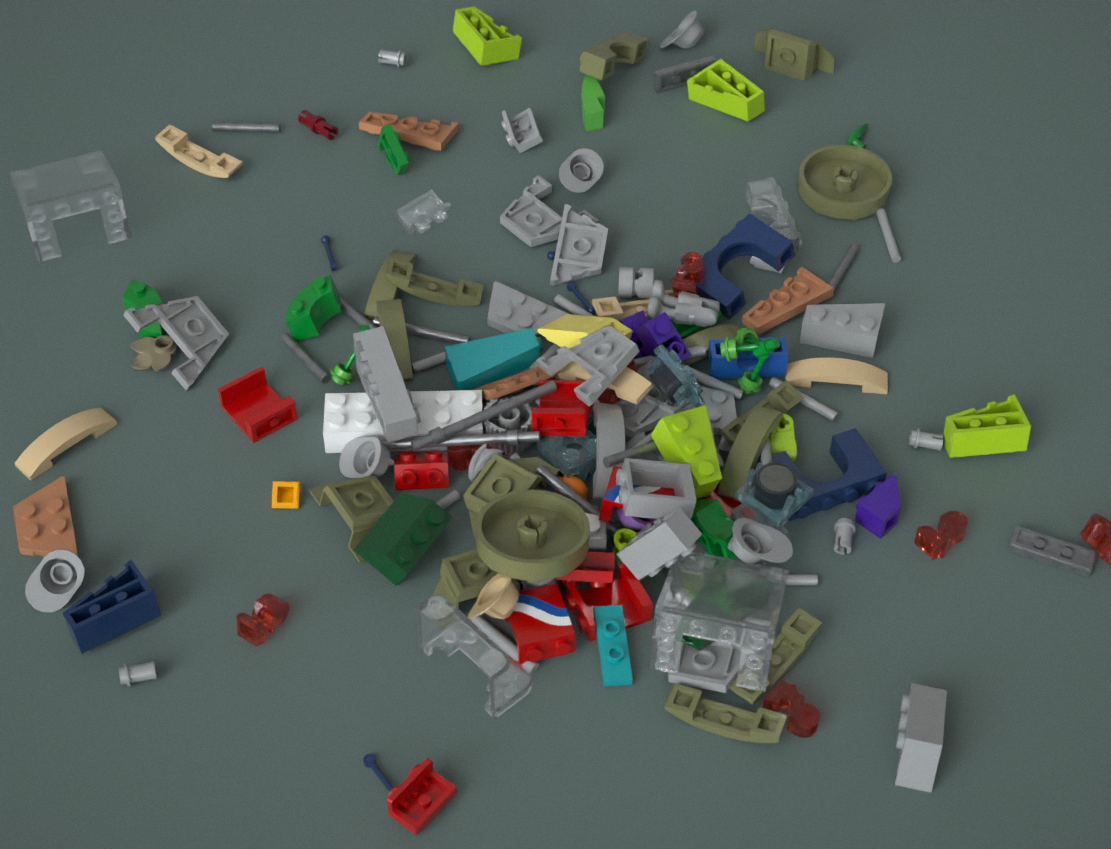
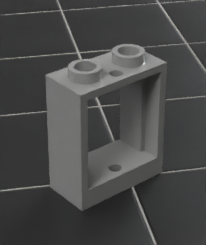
M631 458L624 459L623 467L617 470L616 484L621 487L619 491V504H623L624 516L664 519L666 514L681 508L691 520L696 505V495L690 464ZM633 485L673 488L675 496L634 492Z

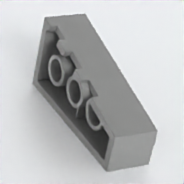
M381 326L353 333L357 372L387 443L418 435L417 423H421L420 414L417 407L413 408L411 393L405 387L402 372L399 370L384 327Z

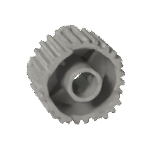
M491 399L490 403H487V406L484 407V410L509 399H500V401L498 399ZM529 402L484 421L483 434L507 433V430L519 429V432L533 431L532 407L529 406ZM532 442L520 443L518 446H508L507 443L487 444V446L491 449L502 450L511 457L515 453L520 455L524 448L528 449L529 445H532Z

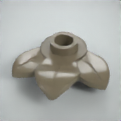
M161 335L156 338H141L130 343V347L139 353L131 363V367L137 370H146L152 367L155 371L166 368L171 362V356L177 351L175 341L170 336Z

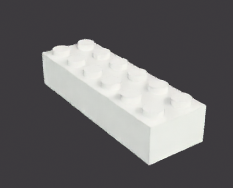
M482 390L410 391L413 401L412 406L413 408L417 407L421 423H417L418 435L407 438L425 436L434 428L446 427L483 411ZM325 393L323 437L326 453H342L346 444L358 437H378L382 443L385 437L367 393ZM483 422L454 435L483 434ZM482 445L426 447L417 451L478 450ZM413 448L389 449L390 452L414 451Z

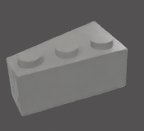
M885 303L807 305L799 343L873 358Z
M681 508L666 514L662 520L660 518L656 519L653 522V526L650 523L647 524L617 553L618 557L638 580L646 575L653 577L663 569L664 564L666 567L671 566L680 558V554L685 557L697 547L694 542L702 533Z

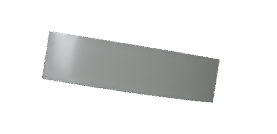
M595 402L594 428H597L596 471L593 474V499L603 500L613 466L609 468L604 466L603 458L625 451V426L621 406ZM623 463L617 464L615 466L622 468Z

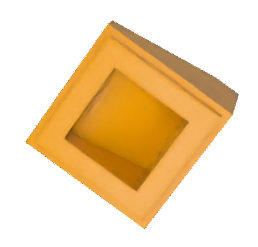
M273 481L272 508L299 509L302 484L300 482Z

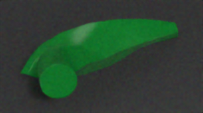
M868 123L856 128L846 144L865 149L866 145L860 139L866 131Z

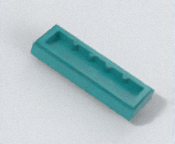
M622 605L594 607L593 615L594 622L596 623L595 630L603 687L632 685L633 677Z

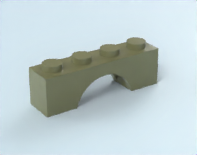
M624 31L586 49L580 56V72L604 80L613 75L615 62L635 64L643 60L648 39Z

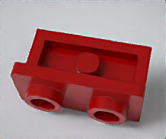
M430 450L426 454L403 451L400 455H395L396 490L448 488V453H442L441 450Z
M588 551L585 559L577 568L566 576L557 577L556 580H562V585H567V583L572 581L575 586H579V581L590 582L591 587L606 588L607 583H613L615 554L613 552Z
M427 758L421 765L417 764L412 768L408 778L400 786L397 785L390 791L387 797L388 814L417 836L457 794V787L433 770V761Z

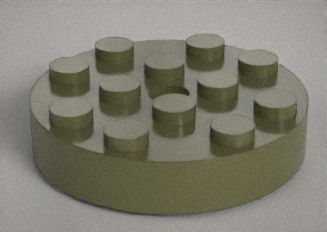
M831 145L819 148L804 158L799 169L798 192L802 200L817 214L856 221L859 218L875 214L878 209H882L886 205L892 184V174L886 162L871 151L850 145Z
M519 490L503 494L487 503L481 509L476 520V549L480 558L491 570L510 578L538 583L541 580L566 576L583 562L589 550L590 523L586 513L571 499L554 492Z

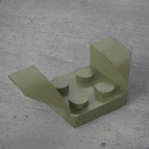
M772 27L755 33L754 50L765 53L764 69L802 81L811 78L816 70L830 74L834 73L835 57L817 40L813 43L810 40L774 30Z
M494 453L463 495L469 512L475 541L476 520L481 509L487 503L509 492L534 490L537 485L547 489L549 484L544 481L543 477L536 474L535 471L540 465H543L556 476L559 469L539 457L508 459Z
M370 475L343 482H331L309 489V492L320 507L333 503L352 530L348 548L359 563L366 562L354 549L394 502L376 476Z
M477 549L442 559L441 578L428 603V609L436 627L460 620L458 602L478 597L486 583L498 574V572L491 570L482 561ZM512 578L511 581L518 592L521 591L520 580Z

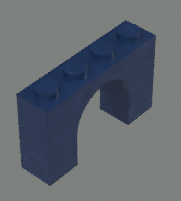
M750 213L744 219L739 220L735 227L727 235H724L711 251H707L694 267L689 268L684 276L687 291L699 297L718 301L720 303V312L728 320L746 304L743 290L721 275L723 267L730 260L739 256H754L779 272L795 256L791 240Z
M856 428L832 436L829 453L844 474L841 478L832 482H817L806 478L796 468L786 451L771 455L772 463H782L789 466L795 471L797 476L795 493L797 499L788 507L781 509L788 521L798 518L802 519L810 514L822 510L826 511L846 502H853L863 495H869L878 482L886 480V470Z

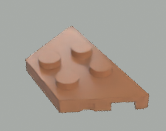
M64 476L13 506L18 546L22 555H41L45 557L50 552L61 549L71 551L79 557L68 489Z

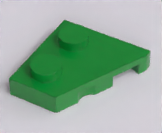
M391 124L382 126L377 148L379 151L385 150L388 155L385 156V159L398 176L406 173L410 158L407 151H403L400 145L401 140L398 132L394 131Z

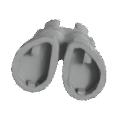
M655 280L648 305L647 320H651L666 312L669 319H674L673 322L676 324H695L702 327L712 326L717 322L720 303L687 292L679 293L678 298L670 296L665 292L664 283L661 280Z

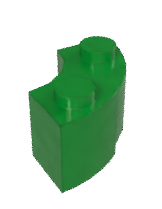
M331 275L314 279L288 306L286 324L296 342L319 336L323 324L332 316L342 312L340 294Z
M131 280L122 295L125 310L135 308V310L141 309L151 304L156 306L163 305L158 293L142 281ZM157 321L141 330L139 334L140 338H156L161 335H167V332Z
M698 499L691 521L702 533L697 540L707 550L705 554L721 564L724 561L730 564L739 561L740 559L734 552L728 549V543L733 536L732 526L734 521L724 512L719 500Z

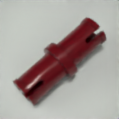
M307 110L301 111L306 117L298 115L299 123L309 127L315 134H321L329 140L335 139L330 133L338 135V128L327 123L323 117L315 116Z

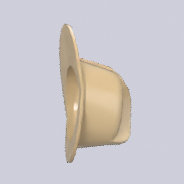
M498 573L486 583L478 596L477 602L468 614L469 618H475L482 613L499 619L510 617L519 599V592L512 583V578Z

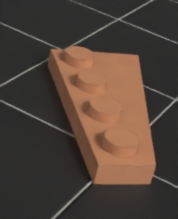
M368 112L359 121L360 130L379 135L382 126L391 124L393 130L398 132L401 141L439 151L459 131L458 122H451L450 126L440 124V120L431 119L430 123L418 122L417 117L398 119V115Z
M801 267L797 270L795 277H789L784 281L783 287L770 292L769 298L766 301L761 300L742 316V324L747 328L753 329L759 335L804 312L807 305H817L834 296V288Z
M536 367L474 388L473 390H482V399L485 402H490L491 399L495 400L506 394L523 391V388L527 386L539 385V380H546L554 376L555 379L559 378L558 373L561 370L550 376L540 367Z

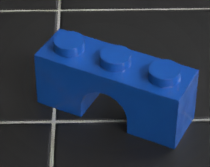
M785 337L759 339L762 341L764 339L771 340L777 338L780 342V347L774 349L773 353L768 354L769 357L758 373L760 377L786 376L789 355ZM725 339L709 340L707 357L709 376L716 379H732L742 377L746 371H754L759 359L753 354V351L747 353L738 351V359H731V362H728L726 357L722 358L720 343L725 342Z

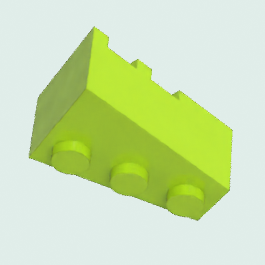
M476 7L455 10L453 32L480 65H490L519 59L521 36L517 34L514 37L507 32V27L504 25L497 26L493 23V18Z
M719 59L687 80L689 100L747 122L765 111L764 91L722 59Z
M1015 394L1008 396L1007 401L998 404L992 401L987 403L986 408L977 411L975 408H971L947 416L943 433V444L950 458L1027 451L1031 425Z
M706 405L662 417L651 433V437L665 462L690 464L696 499L711 495L722 480Z

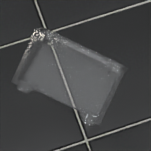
M431 596L416 606L419 648L428 656L434 650H442L449 657L459 649L467 655L490 679V684L486 686L487 694L490 697L485 703V710L494 719L498 718L529 694L533 686V678L530 671L477 622L469 618L465 612L442 596Z

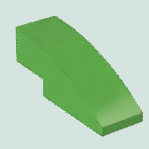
M586 74L582 84V121L586 131L602 129L603 114L605 113V94L597 79Z

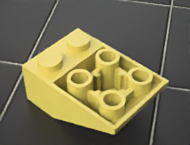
M566 314L538 328L537 332L561 348L566 346L570 349L580 344L581 338L608 325L629 339L633 330L614 318Z

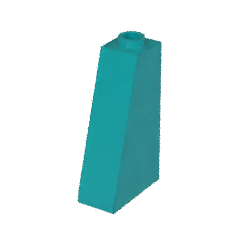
M529 328L446 346L445 362L455 390H473L529 368L539 358V352L543 351L540 337H536L533 329Z

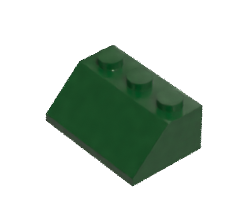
M401 492L355 547L354 551L396 586L411 571L453 517L431 499Z

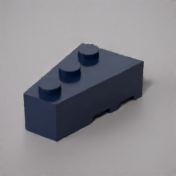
M132 560L125 564L126 569L116 577L110 575L105 579V585L93 594L90 591L62 613L71 638L81 654L161 616L154 591Z

